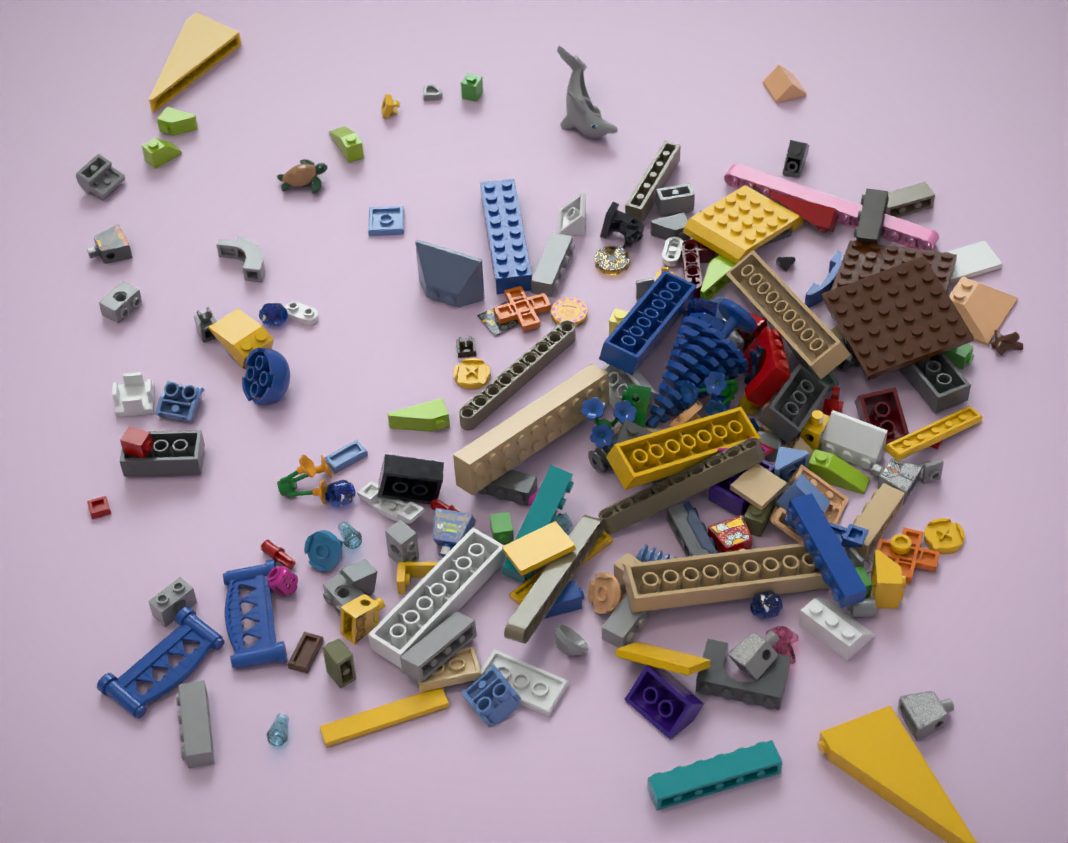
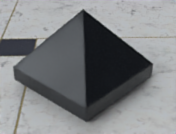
M778 257L776 263L786 272L796 259L795 257Z

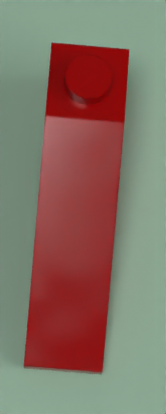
M770 192L771 197L817 227L818 231L823 233L828 231L834 232L840 211L836 208Z

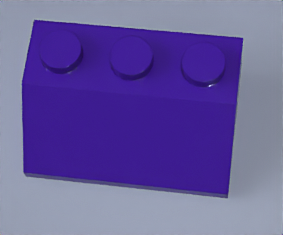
M649 665L645 666L624 699L669 739H673L691 724L704 706L700 699L667 671Z

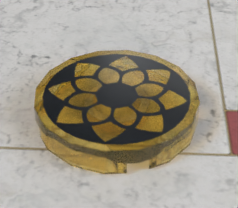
M618 246L601 248L594 257L595 267L604 274H620L629 267V253Z

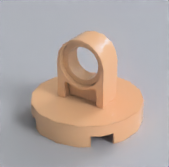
M699 400L695 401L692 407L685 409L669 424L670 427L701 419L697 412L703 407L702 403Z
M610 573L595 574V579L589 583L588 600L589 603H593L595 607L593 610L595 612L609 614L617 608L618 604L626 596L625 585L619 584L615 576Z

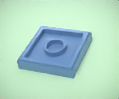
M404 206L370 207L369 236L404 234Z

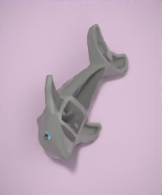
M559 45L557 52L572 69L566 94L567 115L562 120L561 127L564 129L576 127L584 135L593 138H602L608 133H617V127L603 120L600 110L590 100L583 73L587 66L576 55L572 56Z

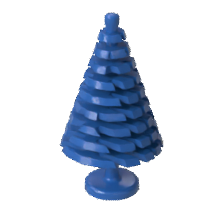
M722 299L718 309L727 321L720 331L708 328L710 326L709 323L692 316L682 319L681 328H679L677 334V342L674 341L673 344L674 351L671 350L669 360L672 361L667 362L665 368L667 372H664L662 375L663 383H660L657 390L659 394H656L654 397V402L657 406H651L650 413L652 416L645 423L647 427L656 428L659 422L665 423L670 419L669 416L675 417L680 413L679 410L684 411L688 408L687 406L690 404L683 401L681 393L684 381L694 383L700 389L707 387L704 384V380L706 377H709L711 371L723 373L725 381L735 379L738 377L737 374H743L749 369L747 367L749 365L748 360L743 358L745 356L740 349H736L738 346L732 340H727L735 328L745 333H753L758 326L755 319L744 308L731 300ZM702 392L697 398H705L709 393Z

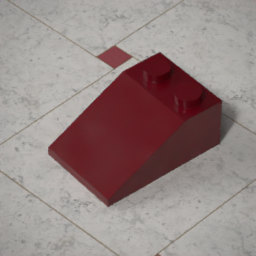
M896 387L862 394L856 398L855 405L859 419L887 430L886 444L909 434Z

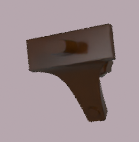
M994 330L995 341L991 345L993 349L996 348L1000 355H1003L1007 349L1023 350V343L1017 342L1020 339L1017 332L1002 335L997 330Z

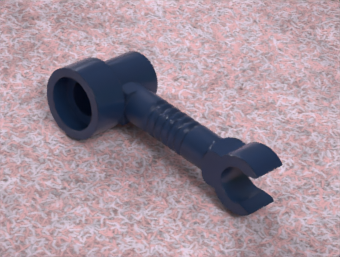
M756 346V351L751 349L749 352L752 363L751 374H748L744 379L746 385L758 374L759 360L763 355V349L759 346Z

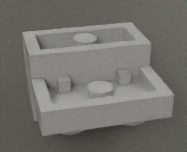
M97 154L76 173V179L80 187L88 195L93 193L104 199L125 180V175L114 169L112 162Z

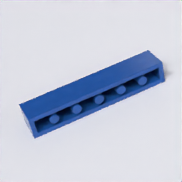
M813 494L790 499L786 509L787 517L789 520H792L797 535L801 536L806 551L810 552L815 567L819 568L824 583L832 591L833 599L838 602L841 608L863 602L867 588Z

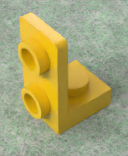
M398 562L396 579L398 594H406V588L410 586L411 578H424L438 562Z

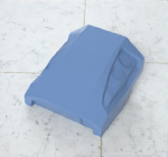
M167 381L160 395L155 415L192 422L204 388L192 385H179L175 382Z
M494 664L489 671L468 689L461 692L488 726L504 721L517 709L521 699Z

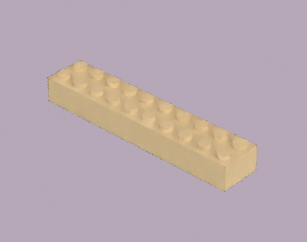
M754 250L725 273L735 287L767 319L768 323L782 335L781 337L820 379L824 378L851 355L842 342Z
M590 364L453 454L456 485L469 494L474 495L585 420L587 416H584L581 412L585 400L597 397L605 403V406L609 404L608 372L594 364Z
M804 543L626 564L623 575L632 613L761 597L760 595L770 596L771 594L778 595L829 588L824 583L819 568L815 567L810 552L806 551Z

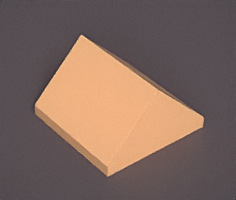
M778 65L763 81V85L775 103L803 97L807 94L794 74L781 65Z

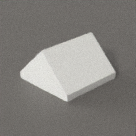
M584 192L559 210V234L585 236L586 194Z

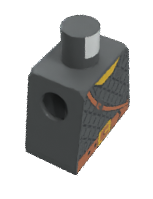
M119 225L95 235L96 246L87 248L90 259L101 256L105 264L133 258L130 245Z

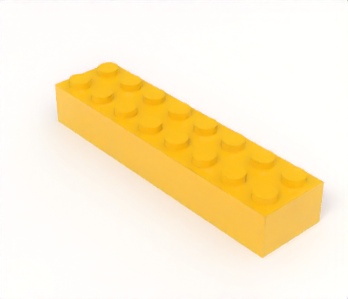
M737 407L614 444L606 458L622 486L627 490L675 475L720 453L717 450L718 448H730L747 440V436L759 440L760 436L743 408Z

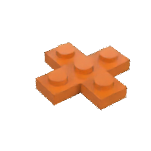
M522 286L504 290L508 303L493 307L499 324L517 320L523 332L540 327V320L536 314L551 310V304L545 293L527 297Z
M904 527L902 534L908 536L912 542L911 549L907 554L900 555L894 553L890 548L891 540L879 538L876 550H880L901 566L902 575L906 576V582L911 583L915 568L936 572L940 552L921 548L924 532Z

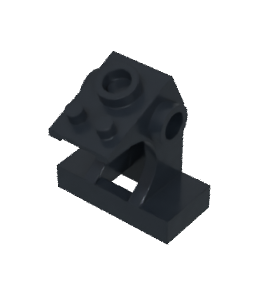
M612 202L606 212L600 237L607 239L610 232H619L625 236V243L622 249L631 248L634 242H639L642 239L645 226L637 218L618 211L619 204Z

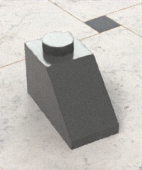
M684 212L651 220L650 233L654 237L667 240L670 237H679L683 241L691 239V237L683 233L684 226L688 222Z

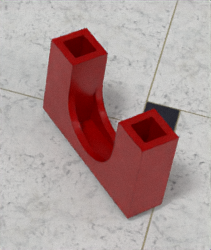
M767 326L743 352L745 355L743 358L747 359L749 363L747 366L749 369L746 372L751 374L752 360L749 352L751 349L756 351V346L763 349V355L759 360L758 374L745 387L746 399L760 408L791 377L782 335L776 329H770Z

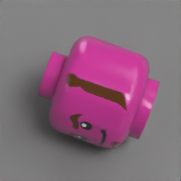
M275 567L268 574V586L279 596L292 595L297 590L298 577L287 567Z

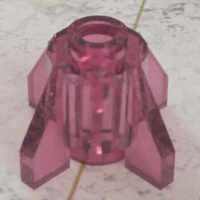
M777 626L767 630L766 634L772 630L780 638L772 646L778 654L791 656L790 663L794 664L796 657L792 644L798 641L799 636L785 626Z

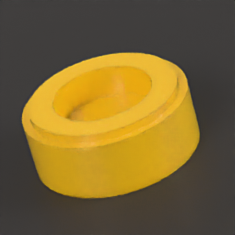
M897 534L892 537L890 548L896 554H907L911 549V539L906 535Z

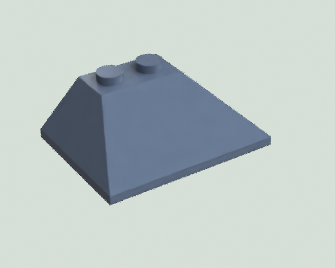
M421 240L415 241L419 282L427 298L456 307L474 304L485 299L482 259Z

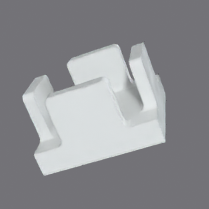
M137 372L123 374L124 384L118 385L117 382H113L112 396L115 403L116 418L154 414L155 386L151 379H147V382H144L142 373Z

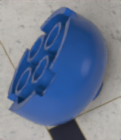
M266 348L252 350L245 361L247 369L245 377H242L243 392L248 401L253 400L255 404H274L283 398L290 384L288 362L276 350Z

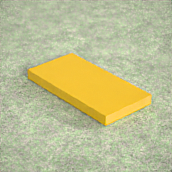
M639 641L617 648L615 654L618 658L687 676L708 669L711 666L710 659Z

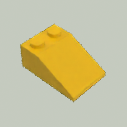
M238 308L208 327L242 368L247 366L245 361L252 350L256 348L272 349L274 339L262 325Z

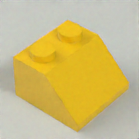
M875 550L871 571L872 599H875L876 608L898 609L899 601L903 600L904 596L903 588L906 587V576L902 575L901 566L880 550Z

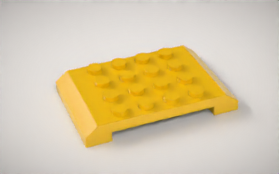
M744 185L692 216L685 224L683 233L737 264L751 251L759 248L787 229L793 231L803 225L804 218Z

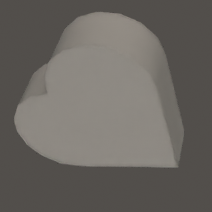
M433 84L424 86L423 101H436L442 98L441 89L436 88Z

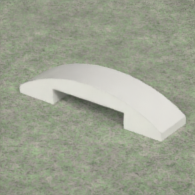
M372 481L357 492L358 496L369 506L396 522L402 520L405 524L412 523L425 512V508L413 502L406 504L400 500L378 497V484Z

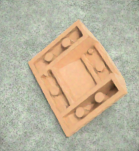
M963 276L949 295L974 336V341L987 346L995 335L994 330L998 331L1018 300L1015 296Z
M801 464L788 480L787 487L779 494L778 498L800 474H803L830 500L824 515L829 523L837 525L849 498ZM775 503L769 515L771 523L797 542L804 543L801 536L797 535L796 530L784 522L787 516L786 510Z

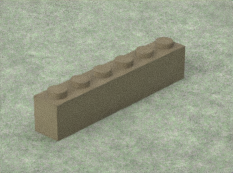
M669 141L663 142L627 201L625 214L637 218L641 223L644 222L656 201V189L664 188L680 161V144Z

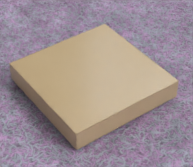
M756 464L730 485V490L762 510L787 487V482L761 465Z

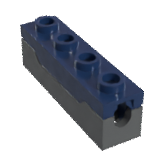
M690 501L667 508V522L686 557L720 553L716 551L713 538L708 536L704 522L701 523L698 511L692 507Z

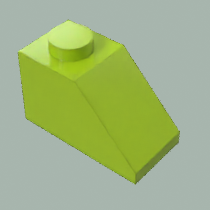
M166 107L157 118L159 131L173 136L197 130L198 128L196 115Z
M157 138L142 145L144 159L154 169L182 154V151L174 144Z

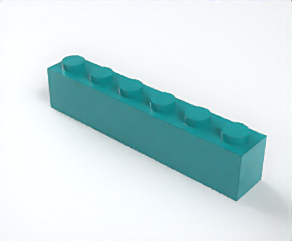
M550 465L515 540L552 522H557L558 516L556 513L558 509H563L566 502L564 496L566 492H571L574 482L571 481L573 474ZM506 558L501 574L521 583H524L526 577L530 578L533 573L531 571L521 576L508 558Z
M773 740L759 742L754 746L738 748L734 752L718 754L714 758L698 760L684 767L678 766L664 773H655L648 777V791L658 811L781 774L782 760Z

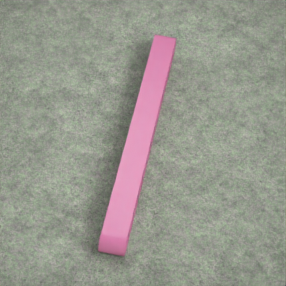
M733 164L724 176V181L729 186L739 189L746 185L776 202L778 201L770 196V192L836 208L840 211L837 223L852 228L859 225L857 217L859 210L862 211L863 206L740 164ZM886 214L881 238L919 250H932L939 239V235L932 229Z

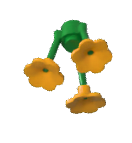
M302 455L299 459L301 466L295 472L281 478L277 482L279 492L282 496L287 495L288 498L303 495L319 496L322 504H326L329 501L327 491L329 486L326 484L325 479H322L319 483V488L311 491L294 492L297 489V481L307 477L312 478L316 473L326 472L330 478L332 477L323 455H321V465L314 467V463L310 458Z

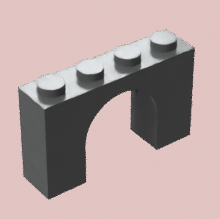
M707 639L702 658L710 659L711 666L698 672L696 692L722 697L726 700L741 701L745 704L764 706L767 709L780 710L790 670L791 656L778 654L777 658L759 679L752 682H739L732 679L724 669L728 655V643Z

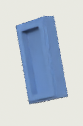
M356 440L324 458L327 465L334 473H337L367 457L368 452Z

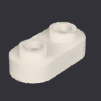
M670 237L666 240L662 252V262L665 265L675 266L679 263L683 243L681 238Z
M290 302L284 308L287 318L304 325H313L319 319L318 311L315 308L299 302Z

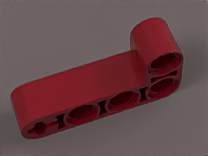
M694 239L683 241L681 249L683 279L697 285L692 301L700 300L702 288L700 263H709L713 258L715 259V251Z

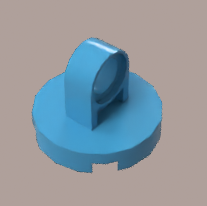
M326 530L308 536L304 548L305 554L308 553L310 559L308 561L309 564L320 571L335 568L342 559L343 542L333 533Z

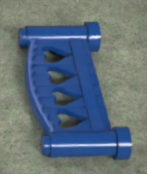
M274 559L266 561V564L230 570L223 573L224 585H229L225 601V624L229 640L235 651L234 655L230 656L232 668L240 669L275 661L279 663L288 662L284 641L276 642L271 591L268 586V574L276 567ZM245 586L254 589L246 597L239 598L241 593L238 589ZM245 602L256 606L247 614H240L242 611L240 605ZM244 619L258 622L249 630H242L244 625L241 622ZM245 636L260 639L249 648L244 647L245 641L243 638Z
M189 606L182 608L176 615L175 622L179 626L119 678L111 672L103 675L97 683V689L104 695L108 694L134 717L141 718L147 712L145 706L181 684L198 667L211 648L219 650L225 642L223 637L197 617L196 612ZM183 641L199 643L200 646L194 648L191 654H187L184 651ZM167 655L183 656L185 659L178 662L176 667H170ZM152 668L167 669L169 673L163 675L160 681H156L153 678ZM136 682L152 683L153 687L147 689V692L141 695L137 691Z

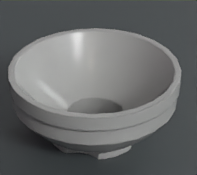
M559 624L555 629V644L560 651L568 656L583 655L589 649L585 640L568 626Z

